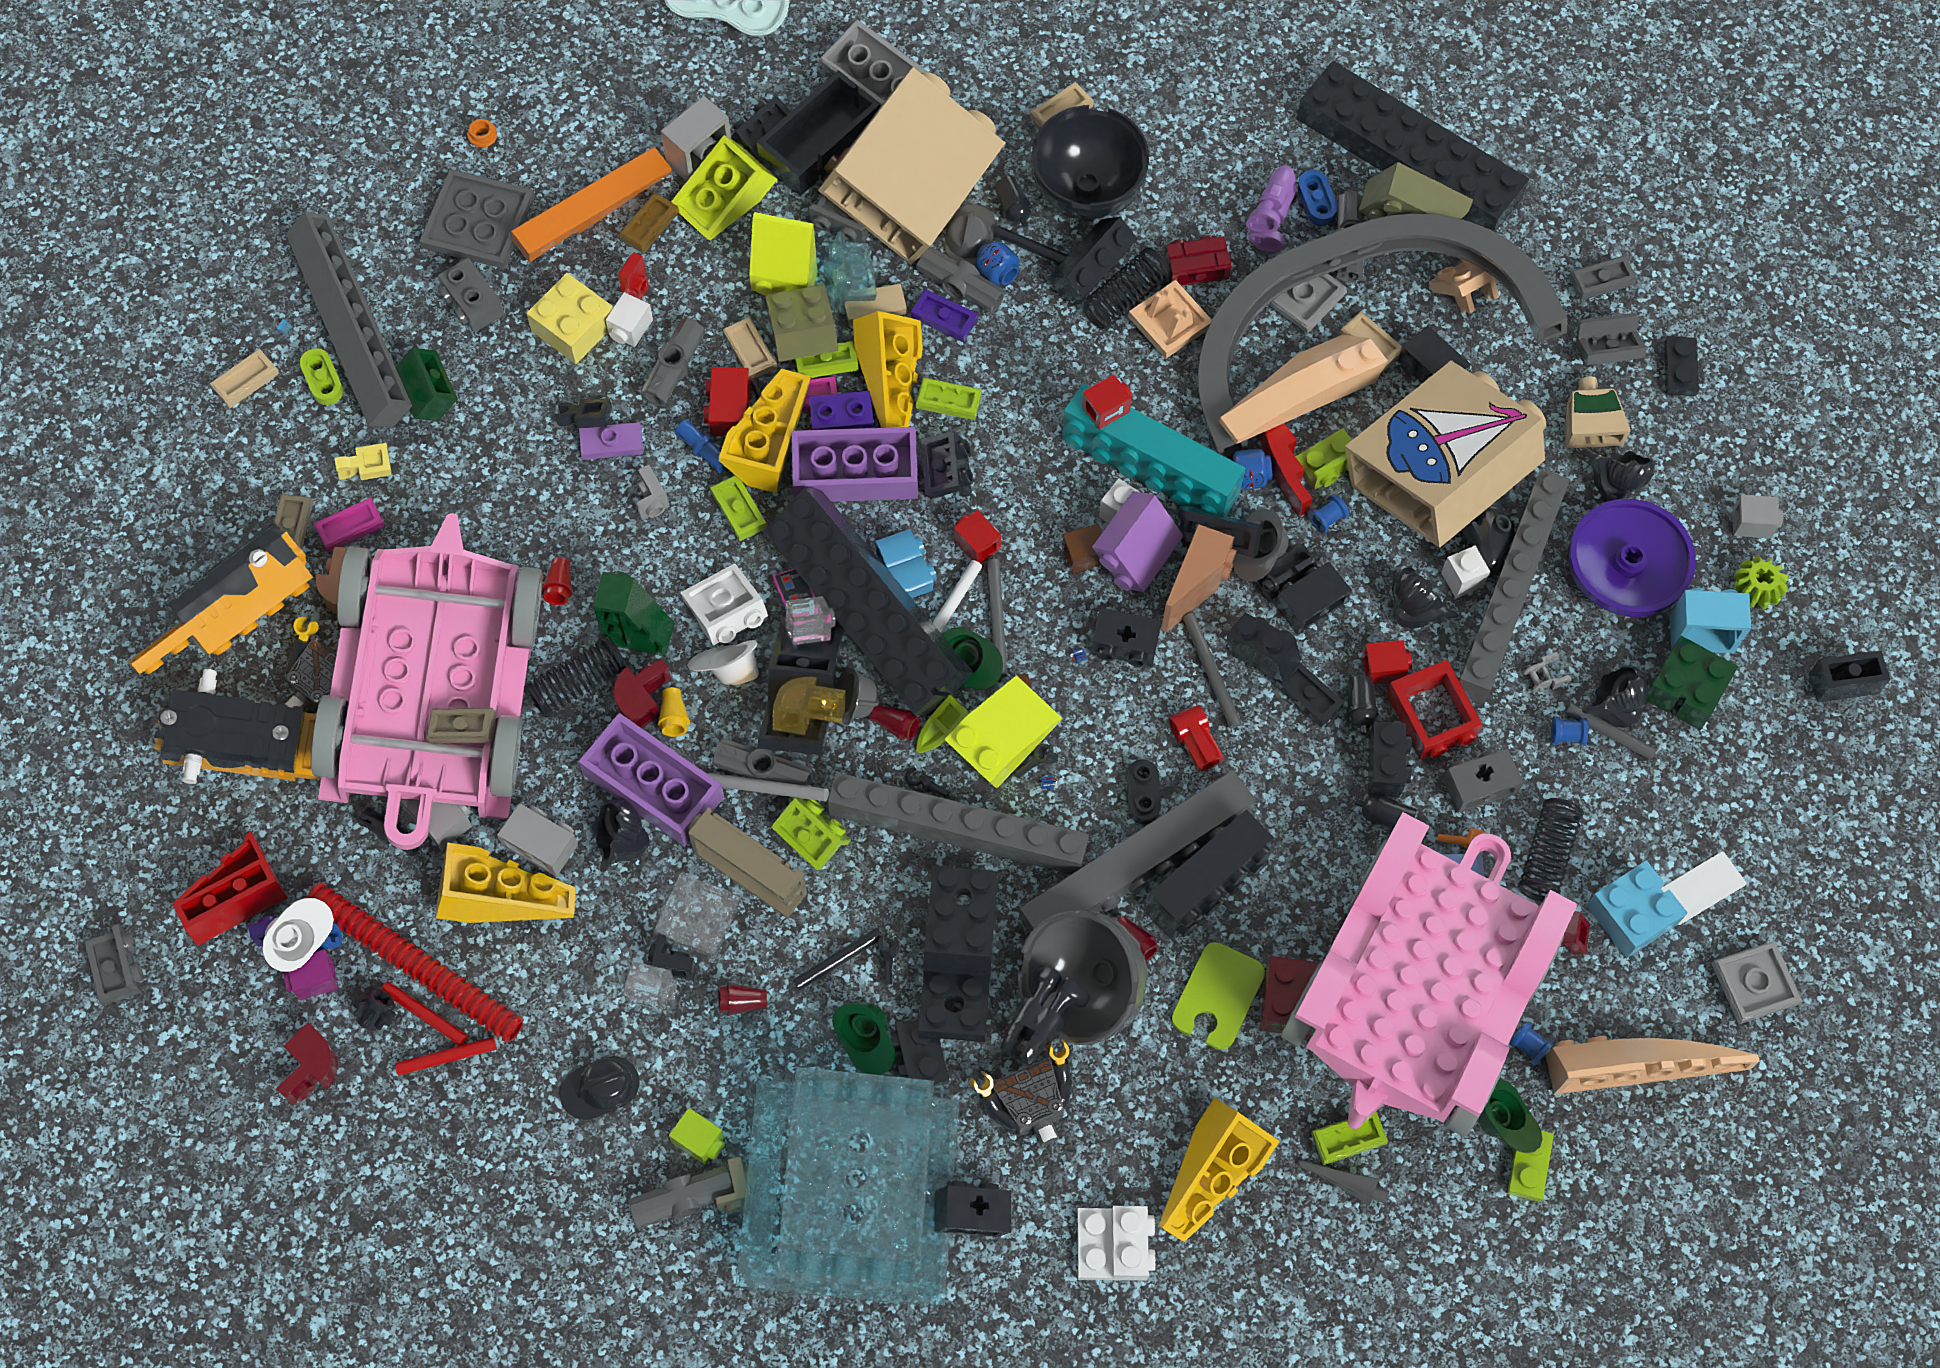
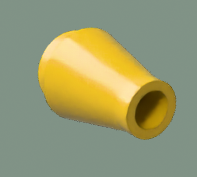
M675 687L666 688L662 692L663 699L658 726L666 736H682L687 732L690 720L682 699L681 690Z

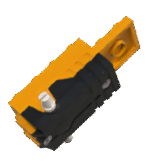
M275 523L263 529L203 573L201 578L192 581L189 587L183 588L174 598L171 597L165 601V606L179 624L127 661L136 673L141 674L144 671L149 675L164 664L161 660L163 656L169 652L176 655L190 644L187 640L189 637L193 639L203 653L208 655L213 653L218 656L232 645L231 638L237 634L245 636L259 625L256 622L263 614L270 617L284 606L282 603L283 599L289 595L290 597H297L310 587L307 581L313 578V576L305 567L307 562L305 553L296 545L289 534L281 531Z

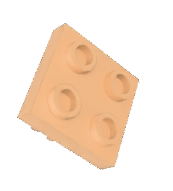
M1462 260V263L1456 267L1442 269L1437 273L1438 277L1429 281L1433 293L1454 296L1462 313L1467 311L1470 314L1475 311L1471 292L1478 288H1481L1486 299L1491 298L1495 300L1499 298L1495 278L1483 269L1465 260Z
M1176 280L1131 309L1128 315L1129 319L1165 359L1208 331L1212 319Z

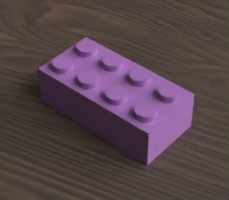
M916 427L792 431L794 498L804 487L823 491L831 502L918 499Z
M618 713L578 761L586 778L616 799H624L629 802L640 816L684 847L690 841L688 834L690 830L688 828L694 817L699 813L703 815L708 807L714 811L724 798L721 783L620 713Z

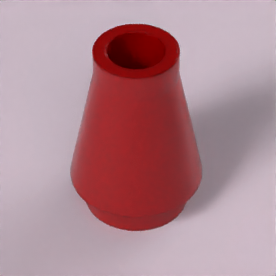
M564 557L552 559L551 567L542 586L543 599L549 604L564 605L572 596L570 561Z

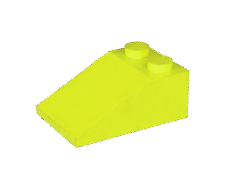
M723 135L671 202L678 206L679 213L708 240H712L757 205L778 179L741 145Z
M754 212L749 273L751 290L762 295H769L814 286L818 273L814 224Z
M1016 675L968 714L944 740L995 788H998L1063 718Z

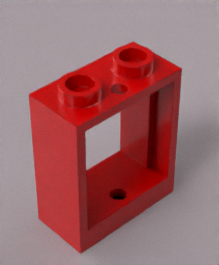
M1448 659L1390 682L1386 696L1399 721L1406 723V734L1411 735L1412 745L1419 759L1427 756L1437 758L1445 754L1449 747L1457 744L1463 747L1477 739L1476 736L1482 727V723ZM1444 684L1465 724L1428 738L1408 698Z

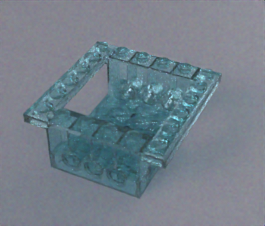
M796 1067L791 1083L757 1080L735 1288L943 1307L945 1305L950 1234L934 1233L935 1191L947 1186L948 1181H954L959 1100L933 1097L934 1081L803 1067ZM784 1119L790 1120L779 1243L775 1254H771ZM855 1135L865 1137L869 1144L868 1149L863 1153L854 1152L849 1146L850 1138ZM851 1170H859L864 1174L866 1182L860 1188L851 1187L846 1181V1174ZM848 1205L858 1206L863 1213L862 1220L858 1223L846 1221L843 1216V1209Z

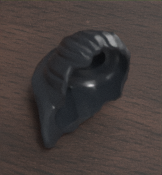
M1588 448L1583 449V452L1592 464L1595 486L1599 494L1608 501L1623 499L1629 492L1643 488L1654 475V461L1635 454L1633 451H1627L1623 455L1616 454L1615 452L1599 455Z
M1404 568L1396 574L1392 582V594L1395 602L1393 616L1401 627L1407 629L1421 628L1441 618L1458 617L1457 612L1448 610L1443 606L1441 598L1432 591V582L1418 575L1413 568Z
M1633 665L1622 666L1616 671L1603 675L1600 685L1596 689L1594 702L1583 708L1582 712L1585 714H1596L1613 726L1621 728L1635 725L1640 720L1641 706L1648 695L1647 676L1638 667Z
M607 800L599 808L598 815L595 817L591 828L596 837L597 847L603 855L600 871L605 872L614 863L634 860L641 856L648 848L649 835L642 827L639 813L626 800Z

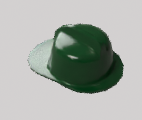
M962 627L950 628L942 633L974 672L963 685L975 690H985L996 684L1003 671V657L999 649L992 642Z
M864 999L856 1003L843 1004L837 1008L832 1017L833 1028L854 1065L864 1073L871 1075H880L888 1071L895 1061V1049L887 1032L888 1020L882 1009L873 1003L866 1002Z
M1499 1079L1477 1120L1478 1124L1486 1134L1505 1141L1507 1145L1516 1151L1534 1153L1540 1148L1543 1140L1541 1129L1516 1088L1509 1082Z

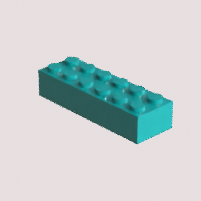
M1085 383L1081 384L1064 410L1062 440L1068 446L1075 450L1081 449L1089 453L1099 463H1107L1117 468L1121 474L1128 478L1134 477L1140 480L1150 490L1162 492L1172 497L1173 501L1181 506H1193L1198 510L1222 516L1228 515L1240 495L1245 467L1131 407L1129 413L1098 430L1082 408L1083 392L1091 388V386Z

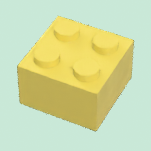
M566 273L526 314L531 331L577 364L608 333L606 318L613 308L603 298L569 273Z

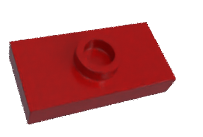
M633 252L619 271L618 278L622 294L625 292L640 300L649 288L643 256Z

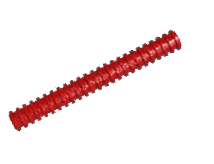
M319 883L309 891L306 898H316L325 902L331 909L333 922L341 931H345L349 937L354 936L355 941H362V945L365 948L370 947L371 952H378L380 958H386V961L389 964H394L398 970L403 969L402 972L405 975L411 974V979L414 981L419 980V984L427 986L430 992L436 991L435 994L439 998L444 996L446 1003L452 1002V1006L455 1009L460 1008L461 1013L464 1015L469 1013L468 1017L471 1020L477 1019V1023L480 1026L485 1025L487 1031L494 1030L493 1034L496 1037L502 1036V1040L505 1043L512 1041L518 1035L523 1026L524 1019L520 1015L515 1017L513 1010L507 1011V1007L504 1004L498 1005V1000H490L489 994H482V990L479 987L474 988L471 982L465 983L464 977H457L455 971L449 972L448 966H441V962L437 959L433 960L430 954L424 955V950L421 948L416 949L414 943L408 944V940L405 937L400 938L399 933H392L390 927H384L383 922L376 921L372 915L368 916V913L365 910H360L356 904L351 905L352 902L349 899L343 900L344 897L340 893L335 894L334 889H327L325 883Z

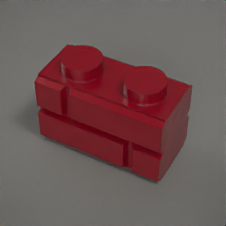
M1205 235L1199 240L1188 242L1185 239H1177L1165 246L1164 259L1167 261L1171 271L1168 278L1169 284L1176 280L1181 286L1226 280L1230 277L1231 260L1227 251L1225 236Z

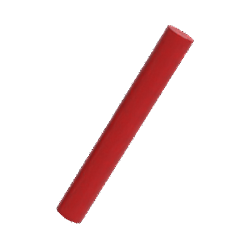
M387 981L383 985L381 990L389 993L396 1003L459 1046L463 1045L468 1039L466 1033L391 982Z
M495 1037L396 1062V1072L400 1076L497 1050V1043Z

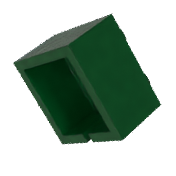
M1681 635L1648 690L1646 701L1670 713L1679 697H1682L1685 701L1675 717L1701 730L1712 715L1738 666Z

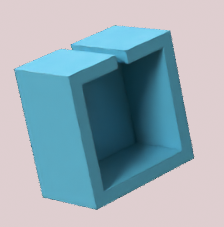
M1704 588L1685 590L1669 616L1671 650L1682 635L1711 652L1734 654L1742 643L1741 640H1744L1751 630L1749 593H1738V591L1732 589L1721 592L1707 591Z
M1647 860L1595 893L1586 905L1626 959L1677 926L1688 913L1670 889L1663 892L1661 888L1665 883Z

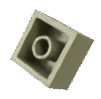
M825 284L765 295L769 322L779 362L838 351L835 323Z

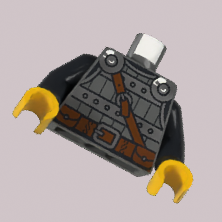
M305 616L297 618L293 625L298 635L295 636L290 652L285 680L294 692V695L285 705L292 708L300 706L304 707L305 710L311 705L317 710L321 697L323 695H330L337 654L315 637L312 640L309 638V635L315 634L319 630V625L316 621L310 622L308 629H306L305 622L307 617Z
M1061 1039L1063 1049L1058 1053L1053 1052L1051 1043L1047 1044V1051L1051 1058L1054 1059L1053 1062H1051L1050 1058H1047L994 1082L990 1075L981 1071L985 1081L979 1087L974 1079L970 1078L969 1080L970 1086L980 1093L979 1098L992 1120L1007 1130H1016L1019 1135H1024L1034 1130L1041 1146L1048 1145L1059 1139L1053 1122L1063 1117L1064 1108L1070 1103L1072 1077L1069 1061L1066 1059L1069 1055V1047L1063 1039Z

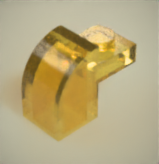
M800 677L788 681L779 689L773 705V730L805 735L810 718L842 723L845 716L846 690L816 686L817 677Z

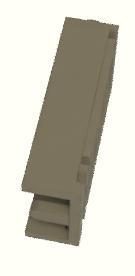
M709 807L703 815L699 813L691 821L688 834L694 854L788 919L807 894L804 873L798 868L793 872L788 862L784 865L782 858L715 813L713 815V810Z

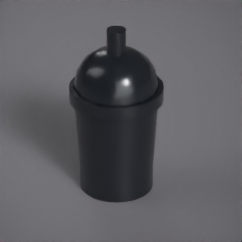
M1006 176L1001 178L994 185V189L1003 208L1004 217L1014 224L1021 223L1022 227H1027V220L1031 215L1032 208L1030 200L1025 197L1015 177Z
M1357 675L1348 679V709L1346 710V716L1353 726L1360 728L1361 735H1366L1367 728L1373 725L1379 712L1376 707L1373 679L1370 676Z
M1381 793L1380 795H1369L1365 801L1356 799L1354 804L1362 807V814L1366 820L1370 821V824H1378L1393 829L1402 812L1415 818L1417 811L1416 808L1385 797Z

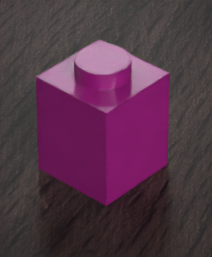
M326 949L314 952L302 967L283 973L288 992L293 991L299 1000L339 989L333 959Z

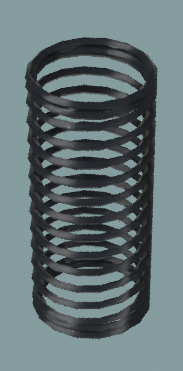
M1144 248L1139 252V255H1136L1134 259L1125 264V267H1122L1120 271H1117L1115 275L1106 280V283H1103L1101 287H1098L1096 291L1092 292L1091 295L1082 301V308L1086 317L1097 328L1107 331L1111 324H1115L1116 320H1120L1121 316L1125 315V312H1129L1130 308H1134L1135 304L1140 303V300L1144 299V296H1148L1149 292L1154 291V288L1162 284L1163 280H1167L1170 277L1171 271L1167 261L1155 249ZM1145 253L1154 257L1161 264L1166 276L1162 275L1159 267L1146 257ZM1144 266H1145V267L1147 268V270L1154 276L1155 279H1153V278L1147 273V271L1145 270ZM1139 270L1145 274L1150 283L1144 279ZM1134 274L1142 280L1145 287L1137 280ZM1129 277L1137 284L1141 291L1133 285ZM1125 282L1133 289L1135 294L1129 290ZM1121 287L1129 294L1130 298L1123 292ZM1116 291L1120 293V295L1124 298L1126 303L1119 297ZM1111 295H1113L1116 298V300L1120 303L1121 307L1115 302ZM1106 298L1113 304L1116 310L1112 308ZM1089 303H1091V304L1093 305V307H1094L1095 311L1098 313V315H1099L1104 321H1106L1107 326L1104 325L1103 323H1101V322L1096 318V316L1093 314V312H1092V310H1091V308H1090V306H1089ZM1102 303L1109 309L1111 314L1104 308Z
M609 636L602 638V644L596 641V647L590 645L589 650L584 648L583 654L577 652V658L571 656V662L565 659V666L559 663V670L556 667H552V672L547 670L546 676L540 674V680L534 677V684L531 681L525 683L529 695L545 718L553 712L544 699L538 684L550 699L555 710L558 711L559 708L550 695L544 680L556 695L561 706L565 707L550 676L562 691L567 702L571 704V700L562 687L556 672L566 684L573 698L577 700V696L568 683L562 668L572 680L581 696L584 695L574 679L568 664L574 670L588 693L590 689L580 675L575 662L580 666L593 689H596V685L586 671L581 658L588 665L599 685H602V681L592 667L587 654L596 664L606 682L609 680L598 663L593 650L602 660L609 675L612 678L615 677L604 659L599 646L606 653L617 674H620L627 668L621 653Z
M1549 798L1544 800L1543 808L1540 811L1541 815L1538 817L1539 821L1536 824L1537 828L1532 837L1533 841L1528 850L1529 854L1524 863L1525 867L1522 870L1523 874L1518 883L1519 891L1536 901L1543 902L1546 896L1532 893L1522 886L1526 885L1532 890L1543 894H1548L1550 890L1558 894L1561 893L1560 887L1563 886L1564 874L1567 873L1566 868L1569 866L1567 861L1571 859L1570 854L1573 853L1571 848L1575 846L1574 841L1577 839L1575 835L1579 833L1578 828L1581 826L1579 822L1583 820V809L1566 799ZM1546 804H1561V805L1568 806V807H1570V808H1566V807H1562V806H1555V805H1554V806H1547ZM1552 808L1566 810L1577 816L1558 813L1552 810ZM1545 815H1549L1554 819H1547ZM1543 822H1548L1552 825H1545ZM1554 822L1562 823V824H1565V825H1567V826L1559 825V824L1554 823ZM1541 828H1546L1551 832H1544ZM1554 829H1558V830L1564 831V832H1566V833L1559 832V831H1556V830H1554ZM1539 835H1545L1548 838H1541ZM1537 841H1542L1547 845H1540ZM1535 848H1541L1547 852L1537 851ZM1562 849H1569L1570 851L1567 853ZM1533 854H1538L1543 858H1536ZM1531 861H1537L1543 865L1533 864ZM1558 862H1565L1566 865L1563 866ZM1534 867L1542 872L1532 871L1530 868ZM1527 874H1533L1539 878H1531ZM1553 875H1561L1562 878L1559 879ZM1552 882H1559L1560 885H1556ZM1533 886H1538V887L1544 888V889H1546V890H1548V891L1540 890V889L1535 888V887H1533Z

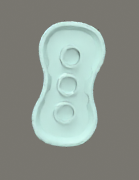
M665 0L669 9L684 18L722 20L741 32L755 37L767 36L774 32L784 21L789 8V0Z

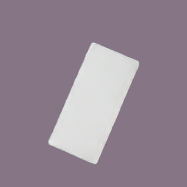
M1720 852L1661 889L1663 892L1670 889L1688 912L1678 924L1681 925L1744 887L1747 883L1724 852Z

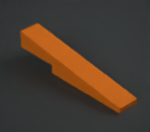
M653 147L512 230V241L530 263L575 232L577 235L670 174L672 168L659 151Z

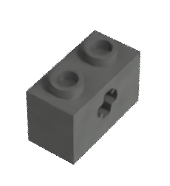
M1491 749L1480 754L1478 759L1471 761L1460 759L1449 765L1443 778L1457 813L1516 795L1523 784L1508 749L1499 752L1496 749Z

